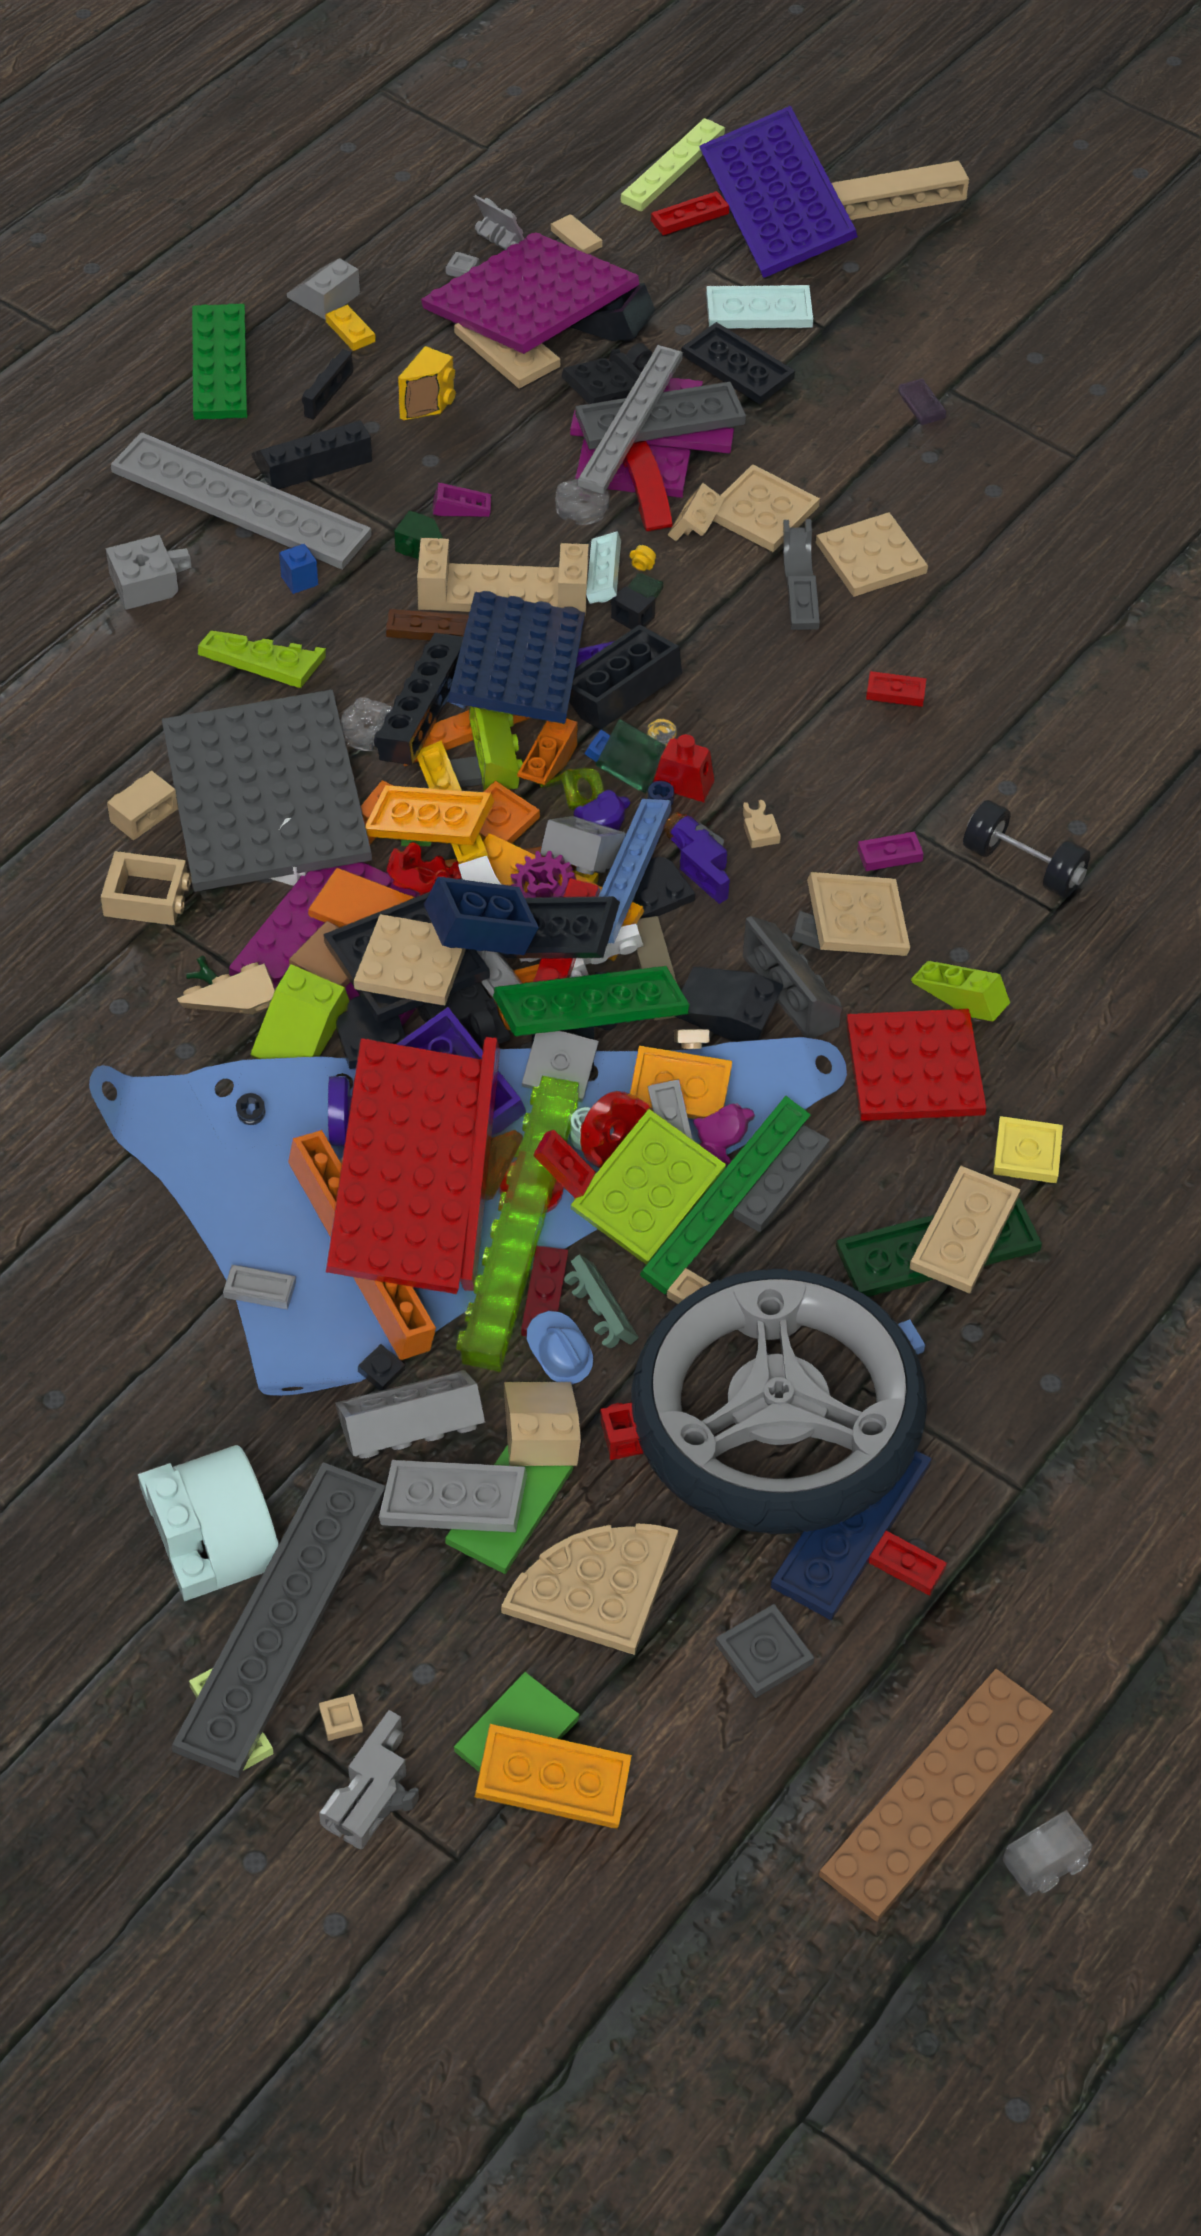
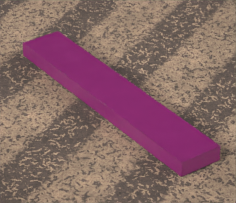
M574 410L570 435L584 437ZM725 427L645 441L651 445L731 453L734 428Z

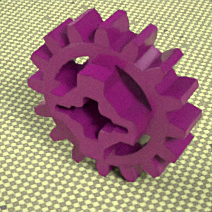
M536 851L535 859H531L526 855L524 857L526 864L523 866L517 863L515 866L519 873L511 874L510 876L512 882L515 883L511 886L520 887L524 898L563 897L569 879L577 880L574 872H572L573 869L570 862L565 863L561 854L554 859L552 851H548L545 857H542L540 852ZM560 873L563 878L561 886L558 884V881L560 880ZM525 881L529 883L527 893L524 891Z

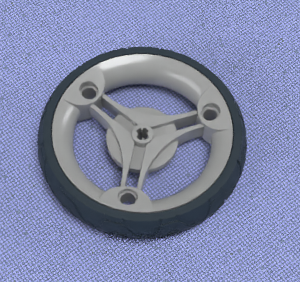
M764 1269L731 1275L723 1278L721 1281H714L687 1296L665 1315V1318L656 1325L649 1335L640 1353L634 1372L635 1377L632 1382L631 1403L633 1421L636 1423V1432L639 1437L638 1440H640L641 1449L656 1475L665 1483L669 1490L700 1513L732 1527L759 1533L794 1534L802 1533V1531L808 1532L827 1528L869 1508V1505L878 1502L896 1485L911 1464L915 1455L914 1452L917 1451L922 1439L927 1414L926 1387L917 1354L906 1334L890 1318L885 1310L863 1293L840 1281H834L835 1279L799 1270L789 1271L788 1269ZM801 1326H806L826 1333L843 1343L861 1360L869 1372L875 1387L876 1403L861 1412L831 1397L823 1375L812 1364L795 1356L788 1336L795 1333ZM735 1330H739L749 1337L756 1338L758 1341L756 1358L744 1364L733 1376L728 1389V1403L702 1421L692 1415L683 1413L681 1405L683 1381L688 1369L700 1353L717 1339ZM780 1339L781 1354L767 1355L765 1340ZM733 1423L736 1424L733 1427L727 1429L726 1431L714 1437V1434L718 1433L719 1431L725 1429ZM811 1437L836 1443L852 1450V1453L847 1458L824 1471L788 1479H773L746 1474L716 1459L717 1456L725 1451L754 1440L773 1445H786Z

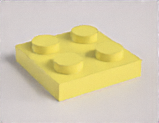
M1000 1116L993 1174L1057 1183L1063 1125Z

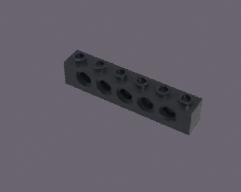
M434 633L429 644H425L420 660L415 662L411 676L406 678L401 694L396 696L392 710L386 714L383 726L375 734L374 746L378 748L379 760L413 765L449 699L463 641L462 636Z

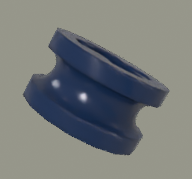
M656 781L649 786L648 799L670 800L672 806L674 802V788L666 781Z

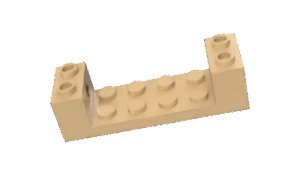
M421 538L417 574L418 610L470 612L474 593L490 591L495 593L496 596L507 598L516 596L524 601L534 603L542 601L560 608L574 607L581 612H585L586 616L589 544L561 543L559 567L449 563V539Z

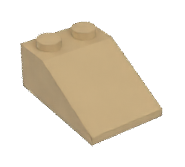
M504 1382L509 1466H577L581 1438L578 1410L571 1382Z

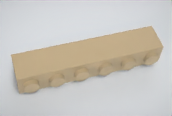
M954 161L832 183L850 220L966 200L969 178L960 162Z

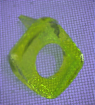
M590 768L567 769L562 774L552 778L545 785L540 784V787L543 788L563 782L568 807L573 811L578 806H584L596 800L598 795L604 792L600 774L595 769ZM580 778L587 780L592 788V796L589 800L584 799L579 794L577 783Z

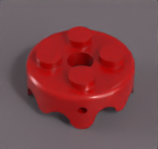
M416 842L410 843L403 852L394 848L387 865V873L393 879L392 883L395 886L420 892V896L431 891L437 877L462 880L458 861H455L450 868L446 865L442 856H436L431 861H424L421 859V847Z
M614 1091L601 1097L591 1107L580 1128V1143L584 1157L591 1164L601 1168L642 1116L650 1109V1106L625 1091ZM613 1127L614 1131L610 1135L611 1128Z

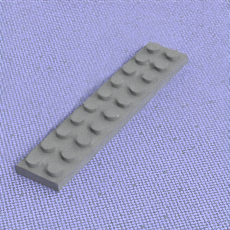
M142 432L111 463L112 473L287 547L293 548L305 543L314 558L342 570L372 536L371 528Z

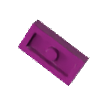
M915 832L858 841L857 847L865 871L921 862L924 855Z

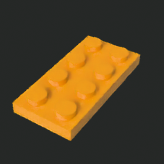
M385 785L365 825L367 836L473 845L494 803V799L491 793Z
M490 1724L474 1797L617 1829L620 1823L632 1755Z

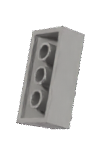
M465 1370L335 1402L348 1449L353 1456L359 1455V1458L373 1457L379 1454V1450L392 1447L394 1450L404 1449L411 1446L412 1441L423 1438L425 1441L438 1440L445 1436L444 1433L457 1430L459 1433L475 1430L477 1424L485 1423L477 1383Z

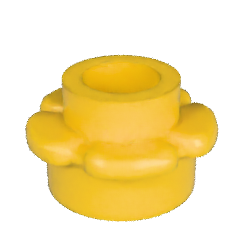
M639 545L630 552L629 556L632 559V565L637 570L645 571L646 569L651 570L653 568L656 554L651 548Z

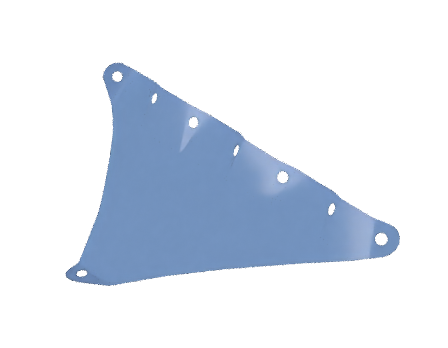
M806 1037L729 1042L702 1047V1049L669 1050L732 1061L725 1106L738 1103L742 1109L749 1108L753 1110L755 1117L748 1123V1131L741 1142L727 1148L726 1155L744 1146L785 1096L806 1110L820 1099L837 1091L843 1086L847 1076L846 1063L837 1047L823 1040ZM531 1048L500 1049L498 1070L522 1099L526 1114L501 1132L491 1136L476 1291H465L462 1288L461 1282L459 1283L457 1294L413 1287L436 1327L435 1332L480 1301L532 1270L536 1245L566 1249L597 1230L596 1227L570 1209L571 1204L576 1198L564 1187L561 1201L555 1209L547 1214L530 1217L522 1216L509 1210L502 1201L499 1191L501 1176L506 1167L515 1160L525 1157L526 1160L534 1159L533 1154L545 1132H547L538 1125V1119L558 1099L576 1111L584 1107L591 1108L601 1097L610 1092L625 1091L630 1094L638 1051H596L594 1065L598 1069V1077L594 1081H588L583 1102L522 1087ZM818 1056H825L831 1062L832 1071L829 1074L821 1073L817 1069L815 1060ZM296 1057L240 1060L204 1067L185 1075L131 1077L110 1066H97L90 1076L89 1088L112 1135L122 1147L135 1156L166 1186L213 1255L226 1281L231 1265L295 1276L296 1284L288 1310L236 1300L258 1388L263 1394L294 1395L361 1382L366 1378L358 1372V1365L380 1344L398 1358L354 1278L325 1272L331 1237L288 1163L293 1138L322 1130L329 1141V1077L341 1073L347 1074L352 1078L354 1084L356 1068L349 1069L346 1058ZM222 1079H230L234 1085L233 1091L226 1097H219L215 1093V1085ZM105 1081L111 1082L117 1090V1097L114 1101L108 1100L102 1092V1085ZM353 1087L350 1090V1096H352ZM244 1094H257L264 1101L265 1116L256 1125H246L237 1117L236 1103ZM249 1104L246 1114H253V1110H256L255 1104ZM688 1118L692 1139L699 1144L701 1141L698 1137V1130L693 1123L695 1119ZM613 1127L611 1128L610 1135L614 1131ZM569 1135L565 1141L597 1173L600 1168L591 1164L584 1157L582 1150L573 1146ZM331 1146L338 1159L343 1158L344 1146ZM287 1387H302V1388H303V1389H301V1390H296V1391H282V1390H281V1389L287 1388Z

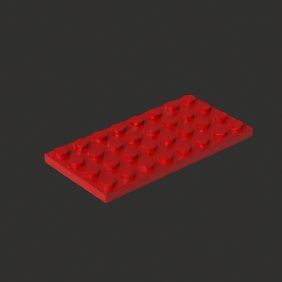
M361 1038L326 1273L457 1294L470 1204L469 1192L471 1182L469 1179L482 1059Z

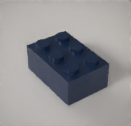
M437 877L424 904L442 946L449 948L525 955L539 928L520 887Z

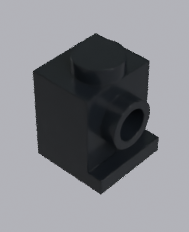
M625 586L617 591V596L611 599V618L631 630L639 624L645 627L655 618L656 598L653 596L646 598L641 593Z

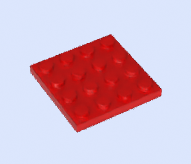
M969 1009L847 1014L846 1026L860 1121L985 1115L986 1103Z

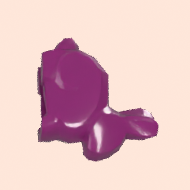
M732 1103L705 1118L693 1120L701 1141L699 1145L724 1162L727 1168L731 1163V1159L726 1155V1149L741 1142L748 1131V1123L755 1117L753 1110L749 1108L742 1109L738 1103Z

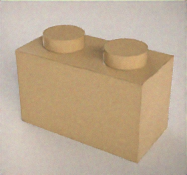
M153 771L137 779L131 786L121 793L114 795L107 802L110 822L132 840L137 839L178 809L176 789Z

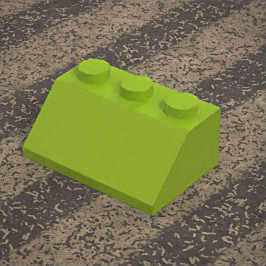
M470 706L469 720L482 776L483 791L495 781L507 789H517L519 786L517 773L523 763L521 759H516L515 752L519 750L516 734H511L510 729L514 725L513 714Z

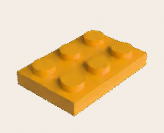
M639 1046L630 1094L650 1106V1110L653 1111L648 1086L679 1079L687 1117L690 1119L705 1118L725 1107L732 1061Z

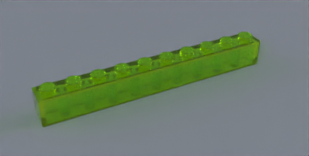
M542 1075L539 1087L534 1086L530 1098V1105H533L531 1113L526 1112L524 1116L522 1131L525 1134L523 1139L517 1140L514 1153L517 1161L515 1166L510 1165L507 1173L506 1184L509 1185L507 1193H501L498 1211H501L499 1220L494 1219L491 1226L490 1238L493 1239L491 1247H485L482 1258V1266H485L483 1275L478 1274L474 1284V1294L477 1295L474 1303L469 1302L466 1310L465 1322H468L466 1331H460L458 1336L457 1350L461 1351L462 1364L501 1372L534 1259L536 1245L539 1242L556 1183L553 1175L533 1154L545 1132L554 1129L568 1142L571 1131V1116L577 1110L580 1100L578 1082Z

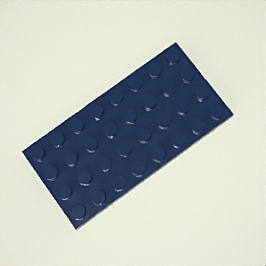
M490 591L475 592L448 702L565 724L585 612H581L574 607L560 608L551 606V604L542 601L536 603L528 602L516 596L508 598L496 596L495 593Z

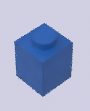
M305 543L279 552L281 577L293 594L318 585L317 561Z

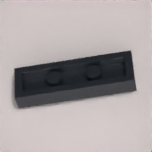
M342 349L336 358H332L325 371L317 376L314 384L305 390L302 396L304 417L314 420L352 375V352Z

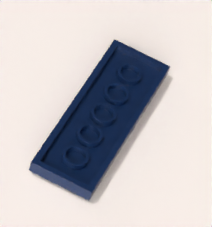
M918 1451L914 1452V1458L902 1478L878 1502L869 1505V1508L838 1524L814 1531H804L772 1579L771 1588L832 1621L867 1566L869 1556L886 1530H890L927 1472L932 1458Z

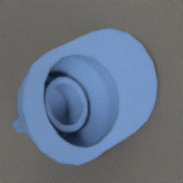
M554 1311L538 1314L531 1320L527 1328V1342L545 1373L556 1382H571V1385L579 1383L587 1377L593 1366V1354L587 1340L573 1320L565 1314Z

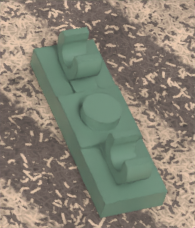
M579 1254L571 1260L576 1271L568 1273L564 1281L571 1286L579 1281V1286L572 1291V1294L577 1298H583L589 1294L591 1297L588 1299L590 1307L597 1315L603 1314L606 1321L599 1322L594 1327V1331L599 1335H603L609 1330V1336L602 1341L604 1346L613 1348L620 1339L631 1345L639 1338L594 1263Z

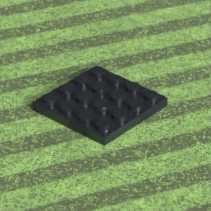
M430 892L323 934L325 945L353 986L355 976L380 914L432 923L424 906ZM465 950L450 994L490 978V969L476 950ZM356 989L378 1023L427 1004V1002Z

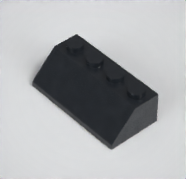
M360 420L258 450L252 453V458L267 484L276 489H282L372 462L371 436Z
M639 624L575 668L569 699L570 704L582 720L599 730L603 729L682 674L679 646Z

